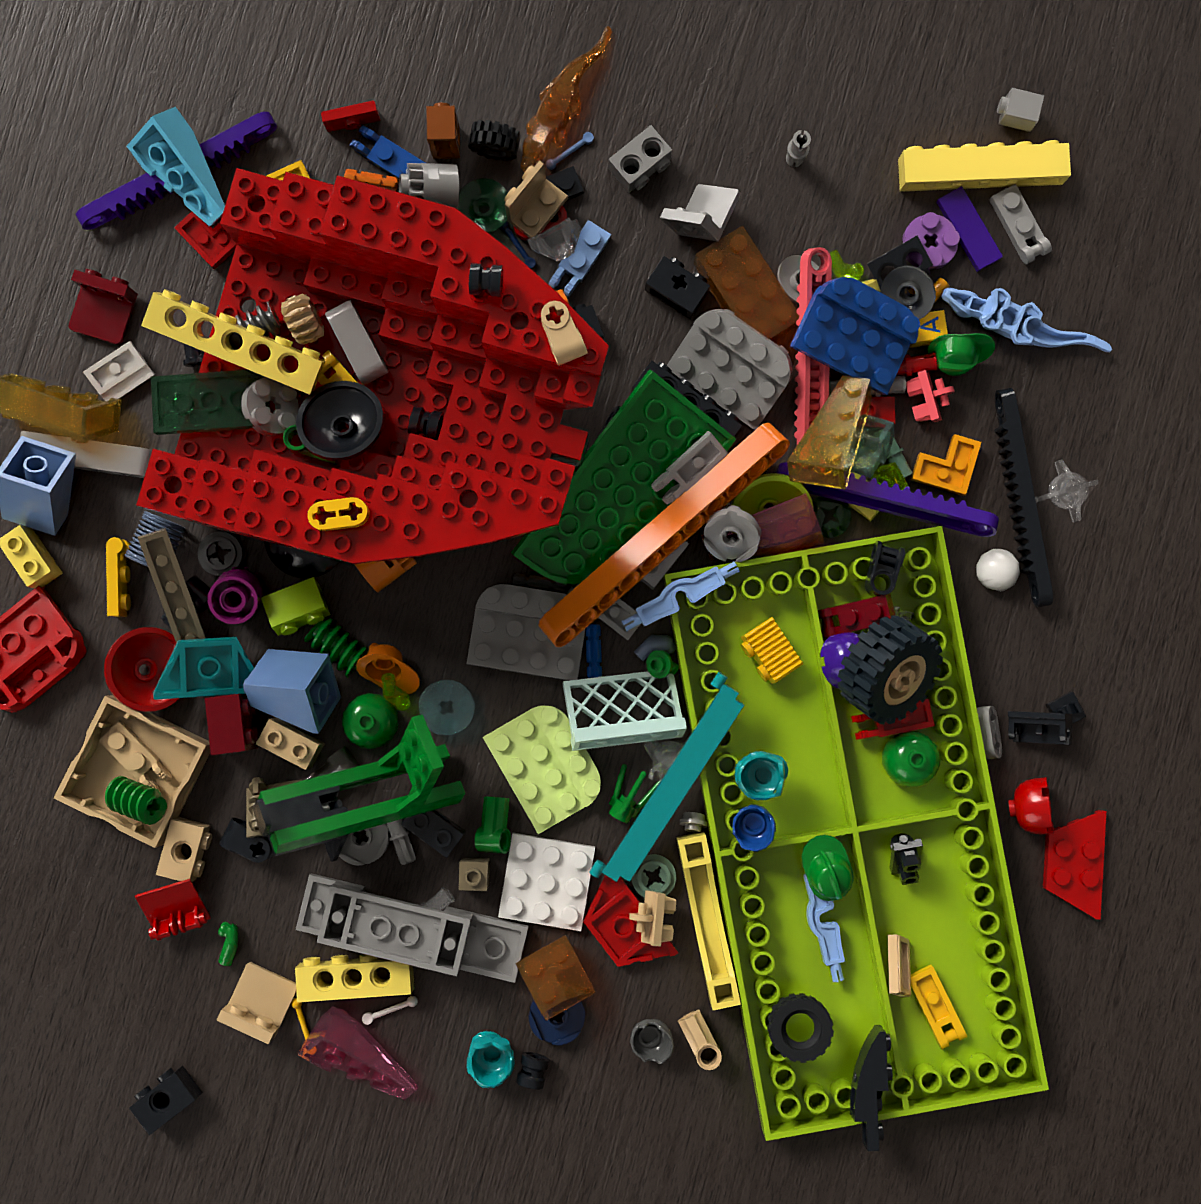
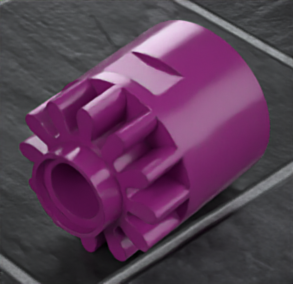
M233 567L231 570L222 573L208 593L209 608L217 619L228 624H239L252 617L262 601L261 598L264 597L262 589L264 583L260 582L257 578L258 573L249 572L248 567L243 569Z

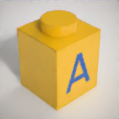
M944 310L929 312L925 317L919 319L920 327L918 329L917 341L915 344H910L909 348L928 346L935 338L948 334Z

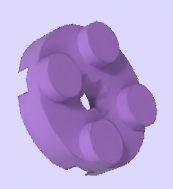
M933 212L915 218L906 228L902 238L904 243L918 235L933 264L929 269H939L948 264L954 257L960 240L959 233L954 225L945 217ZM924 237H934L937 247L930 246L927 248ZM911 252L906 258L916 268L921 265L923 260L922 255L918 252Z

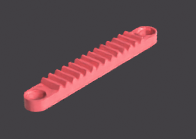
M825 248L807 249L801 256L800 284L797 286V291L800 292V295L796 299L799 303V308L796 310V313L799 315V319L796 321L798 326L815 290L832 278L831 255ZM815 254L821 260V265L817 270L811 265V259ZM798 351L795 355V358L798 360V364L795 366V369L798 371V375L795 377V381L798 383L795 392L798 394V397L795 399L797 409L794 411V414L797 416V420L794 422L797 431L794 433V437L797 439L796 460L797 464L809 467L807 458L809 454L814 453L817 457V462L812 468L820 464L822 470H824L828 460L830 367Z

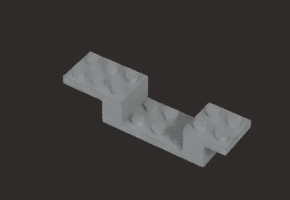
M313 873L309 874L296 930L318 935L317 943L457 976L459 971L463 970L515 983L528 925L449 906L444 911L367 893L364 892L366 886Z

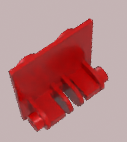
M191 879L135 895L139 906L152 927L148 930L151 940H162V938L171 936V932L176 936L179 929L181 933H185L194 928H202L203 924L211 919Z

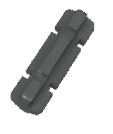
M519 573L513 576L512 585L566 593L567 584H562L543 576L530 575L526 577V574Z

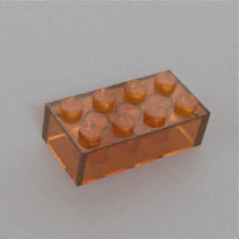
M743 225L695 255L693 264L699 273L707 279V284L710 285L709 289L723 310L733 311L736 317L771 341L777 340L798 327L796 321L799 319V315L796 313L795 306Z

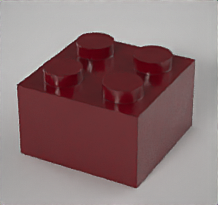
M246 694L205 698L211 755L258 749L256 742L261 735L259 726L255 724V715L258 714V709L250 706Z

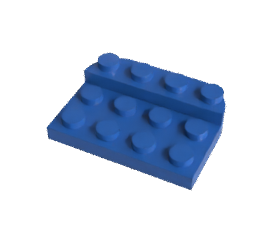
M840 277L825 282L815 290L790 347L882 395H888L910 344H915L917 341L920 321L903 304L857 279Z

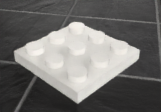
M512 833L498 917L581 931L591 876L589 871L593 864L595 846Z

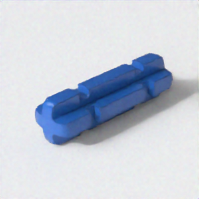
M590 624L586 627V636H588V640H586L587 663H589L587 676L588 678L602 677V666H600V662H602L601 640H599L601 628L599 624Z

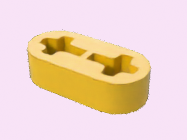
M350 497L320 501L310 507L308 520L314 528L320 531L362 526L367 522L370 511L366 503L359 498ZM353 504L357 508L362 509V513L357 515V520L353 521L351 516H342L341 512L350 511ZM322 508L327 513H336V517L327 518L324 525H322L321 521L315 519V515H319Z

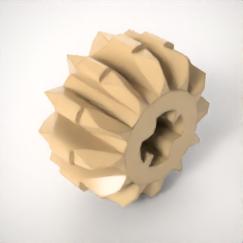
M303 293L298 296L294 295L282 303L281 313L296 342L305 345L313 343L318 338L324 336L322 319L314 303L311 302L307 295Z

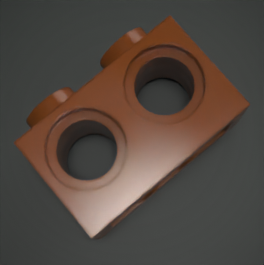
M440 102L435 103L433 106H426L427 141L433 159L460 158V126L455 105L450 106L448 103Z

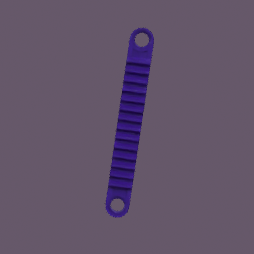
M260 112L199 144L210 172L212 173V166L221 168V161L223 160L229 164L232 155L240 158V151L242 150L249 153L250 146L271 135L277 129V124L271 113ZM145 173L83 206L76 212V217L83 229H95L116 217L124 220L126 212L133 215L135 214V207H139L142 210L144 209V202L147 201L152 205L154 204L155 196L163 199V192H170L164 188L165 183L156 175L150 176L148 173Z
M783 462L777 468L776 473L795 478L810 494L977 536L991 537L997 532L999 518L995 514L967 507L964 500L956 504L952 497L948 501H944L943 495H939L935 499L932 492H928L923 496L920 489L911 493L908 486L900 490L899 485L895 483L891 488L888 486L887 481H883L881 485L877 484L876 478L867 482L864 475L859 479H855V475L852 472L848 476H844L843 470H839L835 474L832 467H828L823 471L820 464H817L815 468L795 463Z

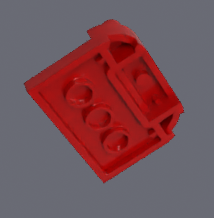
M39 585L0 616V710L14 713L29 706L72 671L86 654V647L81 633L72 627L45 588Z

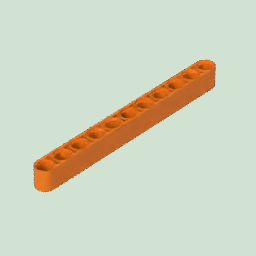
M770 423L762 424L695 485L679 496L544 614L539 621V628L556 647L567 645L700 529L713 513L724 508L787 452L790 441Z

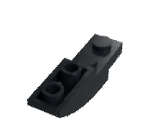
M874 1025L860 1050L851 1083L850 1115L854 1122H862V1141L867 1151H880L879 1141H883L884 1132L882 1123L878 1122V1111H882L881 1094L877 1093V1091H889L888 1081H892L893 1078L891 1063H887V1052L891 1051V1039L889 1033L886 1034L881 1025Z

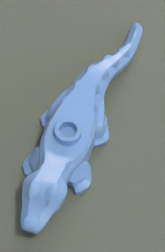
M945 288L941 295L942 299L952 307L959 317H974L980 320L983 328L1012 339L1016 345H1036L1047 348L1089 345L1104 352L1112 350L1110 344L1093 335L1082 332L1059 331L1046 325L1041 320L1043 313L1034 303L1031 302L1020 306L1012 302L1011 296L1002 288H996L991 291V295L987 299L979 298L974 292L954 288Z

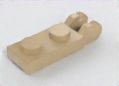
M118 721L99 740L115 759L140 783L160 791L158 785L147 775L151 769L159 778L166 782L173 778L171 773L159 762L160 759L124 722Z

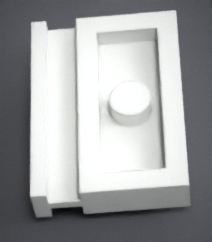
M131 341L83 371L107 405L112 404L155 375Z

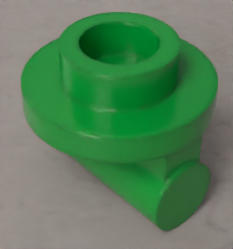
M663 650L653 651L647 657V670L655 678H664L669 674L674 675L679 670V665L673 662L670 655Z

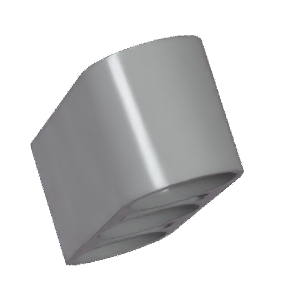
M351 300L325 313L362 385L365 386L389 373L385 362Z

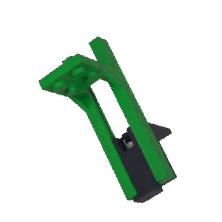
M422 714L411 718L399 745L377 762L261 791L259 798L255 802L253 812L262 837L268 835L275 857L324 843L330 861L333 862L337 861L350 833L460 803L465 795V790L461 781L433 788L444 767L445 759H449L450 754L445 744L435 745ZM408 773L412 788L406 796L348 811L347 807H343L341 799L338 800L337 798L339 791Z

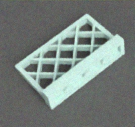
M649 672L563 681L571 731L572 751L682 737L687 726L685 718H682L674 675L669 674L666 676L669 688L664 694L651 685L657 678L653 677ZM636 681L644 687L637 697L624 689L628 682ZM608 684L617 690L610 700L596 692L601 685ZM581 687L589 693L582 704L572 698V688ZM646 690L660 698L653 709L640 700ZM619 693L633 702L626 712L613 704ZM592 696L605 704L599 715L585 707ZM663 701L673 708L674 717L665 718L656 712ZM573 705L578 708L575 713ZM635 705L649 713L646 719L641 721L635 720L628 714ZM608 708L621 716L617 724H609L601 718ZM581 711L594 720L589 727L577 728L575 718Z

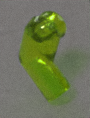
M838 250L830 252L832 271L837 278L851 277L859 280L864 274V267L860 263H844Z
M384 674L381 677L383 697L393 706H396L399 711L407 710L411 703L409 695L396 686L394 674Z

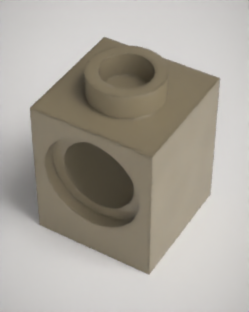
M462 858L459 862V890L487 891L490 885V858Z

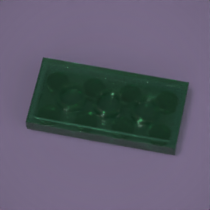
M250 370L151 376L153 433L156 435L249 429L254 427L249 419L246 420L241 407L242 395L253 382L265 376ZM270 401L265 403L266 407L270 408Z

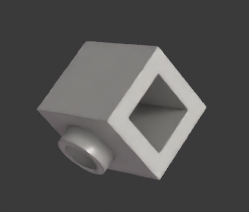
M1011 88L1006 97L1002 96L997 108V113L1001 114L998 124L1030 132L1038 123L1044 95Z

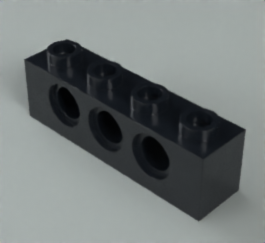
M651 360L632 386L633 392L645 374L652 370L689 401L693 402L705 414L714 417L717 423L734 437L742 426L738 423L739 418L728 410L725 412L721 411L716 407L717 402L706 394H703V396L699 395L693 390L695 387L684 378L679 380L671 374L672 370L662 362L656 364Z

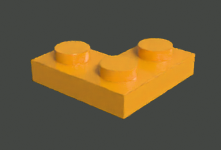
M954 434L945 460L920 452L917 456L911 480L965 496L981 442Z

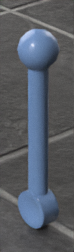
M586 132L582 140L556 158L548 159L546 167L549 170H553L558 162L581 146L592 144L594 140L593 134Z

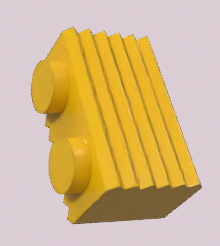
M773 617L765 620L741 636L743 651L749 658L754 657L759 665L756 670L765 682L769 680L771 684L776 683L803 665L800 657L794 651Z

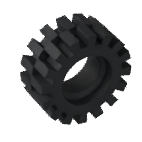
M490 120L473 122L468 148L473 153L477 152L479 156L484 155L485 158L490 159L491 157L497 161L499 159L511 161L517 158L521 135L519 131H516V128L509 127L505 123L503 125L499 124L500 122L495 121V123H492Z

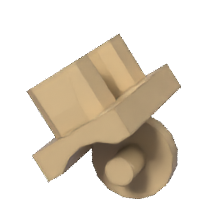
M645 890L644 903L639 902L638 913H629V919L637 921L636 932H641V942L651 944L652 946H661V942L673 940V926L663 924L664 913L674 914L676 911V899L667 897L664 893Z

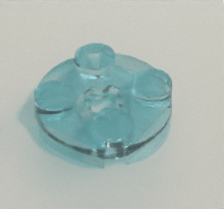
M441 680L432 683L423 691L419 699L420 715L423 714L429 730L435 734L452 735L461 732L473 719L475 701L469 689L458 681ZM451 700L454 712L452 714L447 712L443 715L440 703L442 701L447 703Z

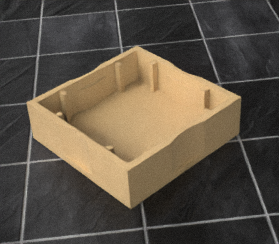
M113 695L104 696L87 730L84 744L78 755L71 762L54 799L89 816L103 819L111 823L119 831L154 848L162 846L165 843L171 819L179 817L210 754V743L208 740L151 712L128 708L121 704ZM118 721L124 722L160 759L159 762L173 777L169 782H166L159 778L153 769L147 773L158 785L162 797L167 802L166 812L156 824L147 825L121 815L118 812H113L105 803L106 788L115 777L124 776L140 782L99 742Z

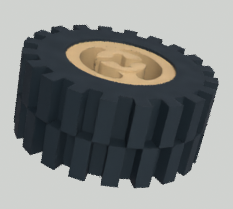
M892 615L891 619L888 617L881 618L880 625L873 622L869 625V632L865 633L862 631L857 636L859 638L858 643L850 645L848 648L851 652L849 657H844L841 662L845 668L839 670L838 677L842 680L838 682V688L842 691L840 693L842 697L873 721L883 725L885 722L888 724L895 723L896 718L901 721L906 718L907 711L913 713L917 709L916 704L919 700L922 703L928 697L925 695L928 689L932 690L936 684L933 682V678L939 677L941 670L937 666L942 664L943 657L939 655L942 652V648L938 645L939 642L903 617L900 618Z

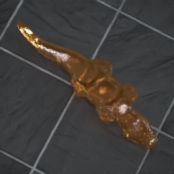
M610 26L604 29L600 40L591 50L565 66L562 72L539 94L541 104L537 114L526 125L528 137L523 143L521 170L523 172L529 166L533 165L535 167L539 161L542 162L546 158L551 142L556 145V148H561L566 144V126L570 117H576L581 111L579 83L584 73L598 61L605 51L612 33Z

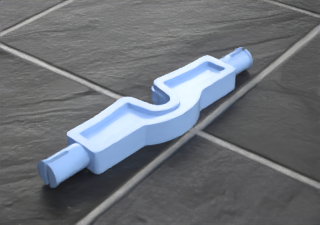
M733 561L721 569L714 567L693 579L682 578L673 581L663 589L659 597L638 607L636 614L621 622L625 625L634 621L624 627L628 631L641 623L647 626L660 618L676 613L680 610L675 598L676 592H684L689 601L695 603L711 591L724 585V579L739 573V568L737 567L727 572V570L737 566Z
M803 874L809 899L806 910L808 925L811 931L818 937L823 963L826 966H830L832 981H843L845 979L840 963L844 962L845 958L841 945L840 927L836 921L820 922L819 918L822 913L834 909V902L822 900L814 895L806 874Z

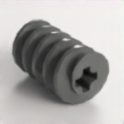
M270 301L266 302L267 311H264L259 305L256 306V316L249 310L245 311V321L238 314L235 315L237 325L247 328L248 324L265 330L264 336L269 338L270 333L274 337L281 335V323ZM234 332L229 337V343L234 349H239L242 346L243 340L238 333Z

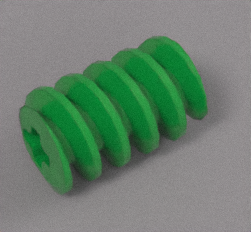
M332 618L320 621L306 635L304 642L313 640L311 648L316 650L322 647L320 653L330 654L331 664L338 662L337 670L341 672L347 669L345 677H349L356 670V663L364 656L367 648L363 647L357 651L355 648L358 640L356 639L348 643L347 640L350 633L347 632L340 636L339 632L342 626L338 625L332 629L330 627L333 621Z
M124 776L115 777L106 788L105 803L113 812H118L121 815L147 825L156 824L166 812L167 802L156 788Z

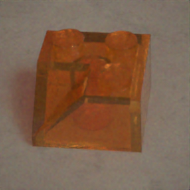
M566 935L515 963L545 1021L596 993Z

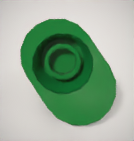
M979 333L945 334L931 341L928 346V354H936L937 365L943 373L951 376H960L973 369L978 363L988 359L995 350V341L992 337Z
M818 835L810 839L804 846L801 857L812 892L818 898L826 901L842 899L850 891L854 881L852 867L844 846L835 837L829 835Z

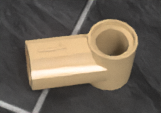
M700 1010L686 1014L678 1020V1023L697 1059V1063L705 1070L717 1068L722 1059L721 1051ZM706 1048H712L716 1051V1055L712 1060L706 1061L700 1057L701 1052Z

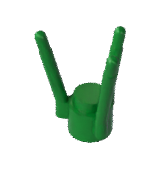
M622 764L613 796L608 803L612 806L609 814L626 824L629 823L631 817L636 819L639 811L647 803L664 775L635 806L636 801L633 799L646 777V772H641L628 796L622 794L619 798L627 765Z

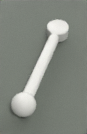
M410 996L407 1001L373 1014L367 1012L363 1015L362 1021L364 1024L369 1025L378 1017L407 1006L415 1007L418 999L415 996Z

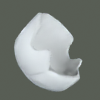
M991 549L981 555L976 565L977 577L986 588L1000 592L1005 591L1015 585L1020 575L1019 562L1007 550Z

